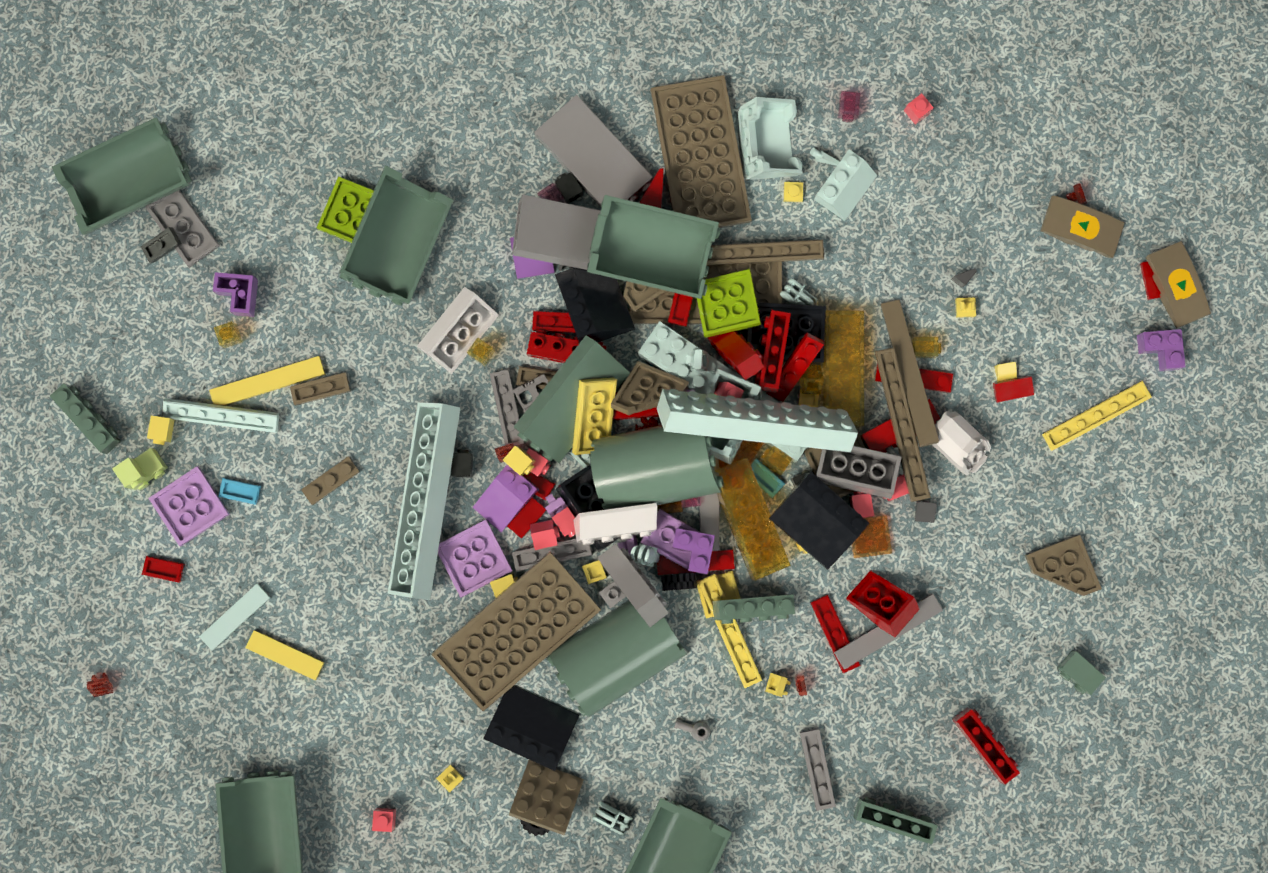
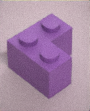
M215 272L213 292L220 296H232L230 312L235 316L254 317L258 279L253 275Z
M1181 329L1143 332L1137 335L1139 354L1158 353L1160 371L1180 370L1186 367Z
M676 528L672 548L691 551L688 571L708 574L715 535Z

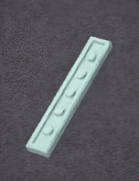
M168 398L163 400V417L278 432L279 413Z

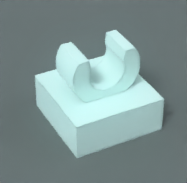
M695 350L694 356H686V364L694 366V369L699 372H707L708 352Z

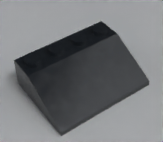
M571 268L555 274L579 344L585 336L598 343L635 330L617 279L590 273L580 268Z
M757 303L761 325L747 328L746 342H750L754 350L757 349L760 354H763L764 347L761 346L762 336L767 333V328L764 327L766 316L770 315L771 310L791 313L783 359L784 365L806 333L825 342L826 306ZM824 346L809 366L821 367L823 365Z
M591 464L556 488L574 517L579 513L604 510L602 507L604 500L598 498L594 485ZM621 537L613 538L614 541L604 543L602 540H595L593 545L598 552H601Z
M812 472L805 474L769 517L774 524L827 570L853 544L869 524L866 519Z
M512 686L504 693L483 739L555 771L579 718V714L517 686Z

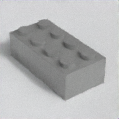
M856 446L852 447L851 452L822 449L816 476L828 485L891 499L895 490L901 457Z
M614 544L597 557L649 627L668 614V611L665 609L667 603L624 547L620 550Z

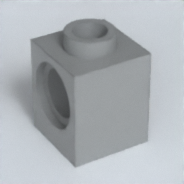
M615 581L599 592L610 608L626 597Z

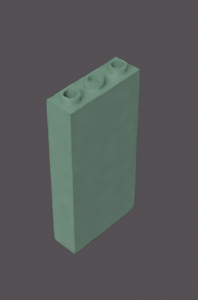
M585 336L515 424L514 428L519 431L517 436L525 442L530 440V446L538 452L542 450V456L550 462L554 459L560 463L573 447L579 380L617 379V391L630 372L596 341Z

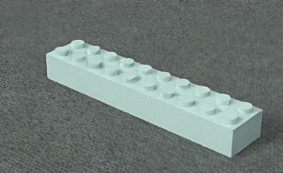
M660 321L638 351V356L655 368L689 381L688 390L694 389L695 392L700 394L710 393L711 385H709L711 375L713 373L716 374L718 369L743 379L709 354L707 372H699L694 369V366L686 364V356H694V351L701 349ZM762 391L761 401L769 400L779 403ZM767 443L795 463L807 448Z
M662 389L657 406V412L665 432L851 452L858 434L848 412L843 409L834 410L825 407H809L804 404L792 405L787 402L776 403L769 400L759 401L751 398L725 397L712 393L700 394L694 391L683 392L676 389Z
M418 402L387 594L430 600L460 414L459 407L441 403Z

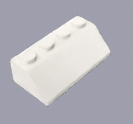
M464 287L417 347L452 374L499 314L478 295Z
M657 503L579 513L573 520L577 543L582 542L583 545L594 544L595 540H602L604 543L614 541L613 538L616 537L626 540L633 538L632 535L640 534V537L651 536V533L657 529Z

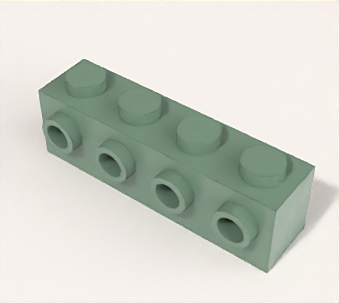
M63 383L50 397L100 453L108 454L121 442L117 437L119 434L114 428L108 427L105 424V418L92 409L93 405L86 398L83 399L79 395L81 392L76 386Z
M794 594L712 601L714 620H721L722 624L733 623V619H740V622H752L754 617H759V621L771 620L770 616H777V619H787L789 614H795Z
M866 796L864 799H858L853 815L858 821L929 844H933L938 827L937 824L932 822L933 818L925 815L916 817L913 816L914 812L902 809L901 812L895 810V806L888 803H883L882 806L876 804L875 799Z

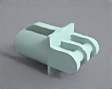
M789 279V284L785 285V290L780 293L781 297L789 302L788 304L815 305L818 301L817 298L804 289L805 285L802 286L794 279Z
M640 543L639 546L637 545L631 550V557L635 560V563L653 567L654 562L658 563L660 554L657 553L658 548Z
M600 801L599 805L614 813L615 816L597 808L595 812L611 821V823L596 815H593L592 819L624 836V831L629 827L628 823L633 818L621 810H617ZM619 815L625 817L623 822L618 820ZM615 823L621 825L619 829L613 827Z

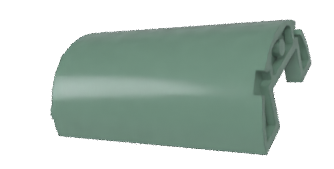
M157 117L52 166L58 183L67 190L77 212L74 218L83 235H87L191 185L192 179L188 173L190 168L186 161L182 162L180 156L183 153L180 147L172 142L165 122L161 123Z
M384 166L339 270V278L353 282L352 286L362 290L365 288L370 290L369 294L379 298L382 295L392 299V303L402 306L403 303L409 304L453 199L437 191L430 192L402 178V173Z
M604 195L601 203L602 209L598 213L588 257L590 261L587 264V272L701 299L702 296H705L707 285L703 277H707L709 266H706L707 260L711 259L713 253L711 243L715 242V239H718L721 228L718 227L719 222Z
M658 425L597 438L592 441L591 446L594 447V451H590L592 475L598 498L604 500L602 504L604 510L652 503L662 505L721 493V487H724L722 476H719V473L714 471L716 459L714 455H711L710 447L713 446L710 436L665 432L663 426Z
M628 600L567 639L546 658L551 666H555L559 672L556 676L562 685L565 683L569 690L566 692L572 702L576 700L580 705L578 709L583 717L586 715L591 717L686 656L687 653L664 617L649 627Z
M278 770L266 772V775L259 776V772L248 773L245 778L234 779V777L222 778V782L216 783L222 873H303L295 774H292V771H283L278 774Z
M660 797L625 873H713L732 832L722 824L717 825L712 818L674 800L669 802L667 798Z

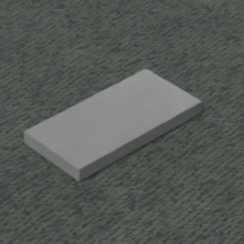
M180 190L145 207L162 231L168 227L174 228L182 243L175 250L189 268L220 247Z

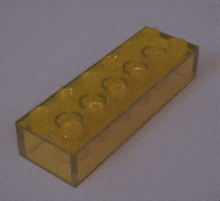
M826 310L823 407L847 411L855 427L864 426V311Z
M742 457L731 464L727 463L715 468L714 471L719 473V476H722L724 487H721L722 492L717 493V496L750 579L756 581L791 566L776 527L769 519L771 516L748 457Z

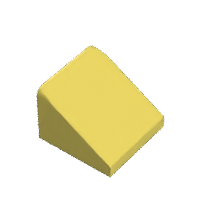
M1016 362L994 366L997 382L1017 378Z

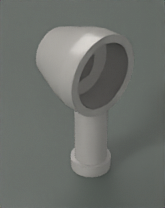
M676 719L675 729L679 728L691 732L692 737L697 741H705L709 738L710 727L705 722H697L692 725ZM699 729L705 730V734L703 736L698 735Z

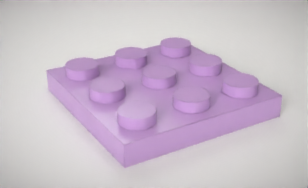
M198 466L148 498L180 547L230 515Z
M487 520L439 544L438 555L460 598L513 571Z

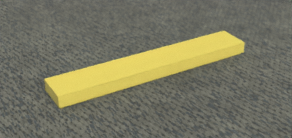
M317 356L213 388L209 392L214 405L226 406L326 374L321 358Z
M1141 381L1043 433L1042 436L1050 450L1053 451L1152 398L1144 382Z
M716 574L697 581L713 618L712 601L727 600ZM733 619V623L722 624L721 620H715L744 688L762 681L736 619Z

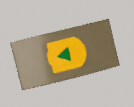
M1053 195L1051 196L1040 231L1066 244L1076 245L1087 251H1095L1105 257L1113 258L1124 222L1090 207Z
M1182 241L1149 254L1146 257L1154 272L1152 278L1161 292L1160 300L1176 329L1211 314L1199 276Z

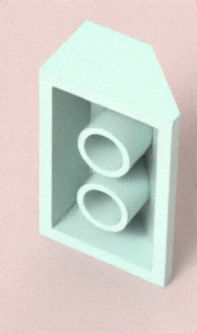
M849 149L816 194L814 200L845 221L877 175L863 158Z

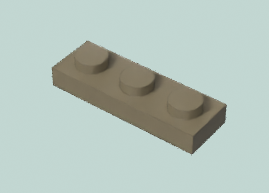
M346 372L290 386L295 406L351 392Z
M348 456L301 490L311 505H314L360 473V471Z

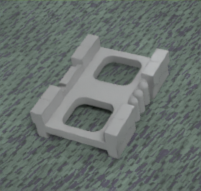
M545 373L534 378L531 382L528 381L525 385L522 384L512 389L524 413L539 395L536 385L542 382L549 383ZM528 390L533 400L523 404L519 394Z

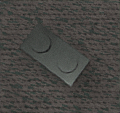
M168 227L143 244L141 248L149 263H154L182 243L174 228Z

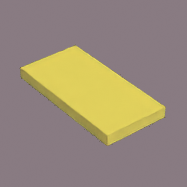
M617 379L579 380L572 448L574 455L590 454V451H594V447L591 446L594 439L611 436L614 409L611 408V402L616 395Z

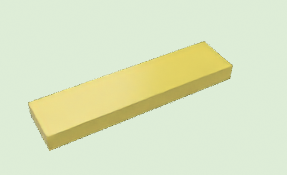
M253 630L245 647L313 680H317L325 663L256 630Z

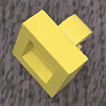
M975 298L955 299L956 318L976 317Z
M770 673L765 692L782 697L788 694L784 689L785 685H790L791 682L787 680L788 678Z
M450 764L436 779L450 793L464 777Z

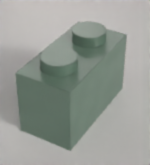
M1071 651L1057 667L1061 671L1059 675L1066 681L1071 680L1075 684L1074 688L1082 695L1084 693L1092 695L1106 678L1077 651Z

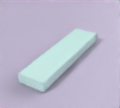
M257 583L199 637L214 651L271 597Z

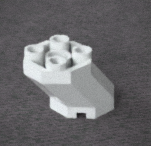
M944 412L942 418L935 424L939 443L933 444V447L939 450L965 475H968L969 471L972 473L977 472L987 460L986 450L990 452L991 449L989 440L983 437L957 412Z

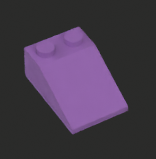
M506 465L473 508L502 533L539 488L524 475L520 476L509 465Z

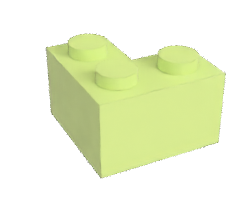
M149 448L135 459L128 457L112 469L125 488L138 489L140 491L149 485L148 482L153 478L158 479L162 477L168 467L156 449Z

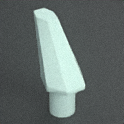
M812 148L810 151V155L814 156L817 162L835 166L840 162L822 150L819 151Z

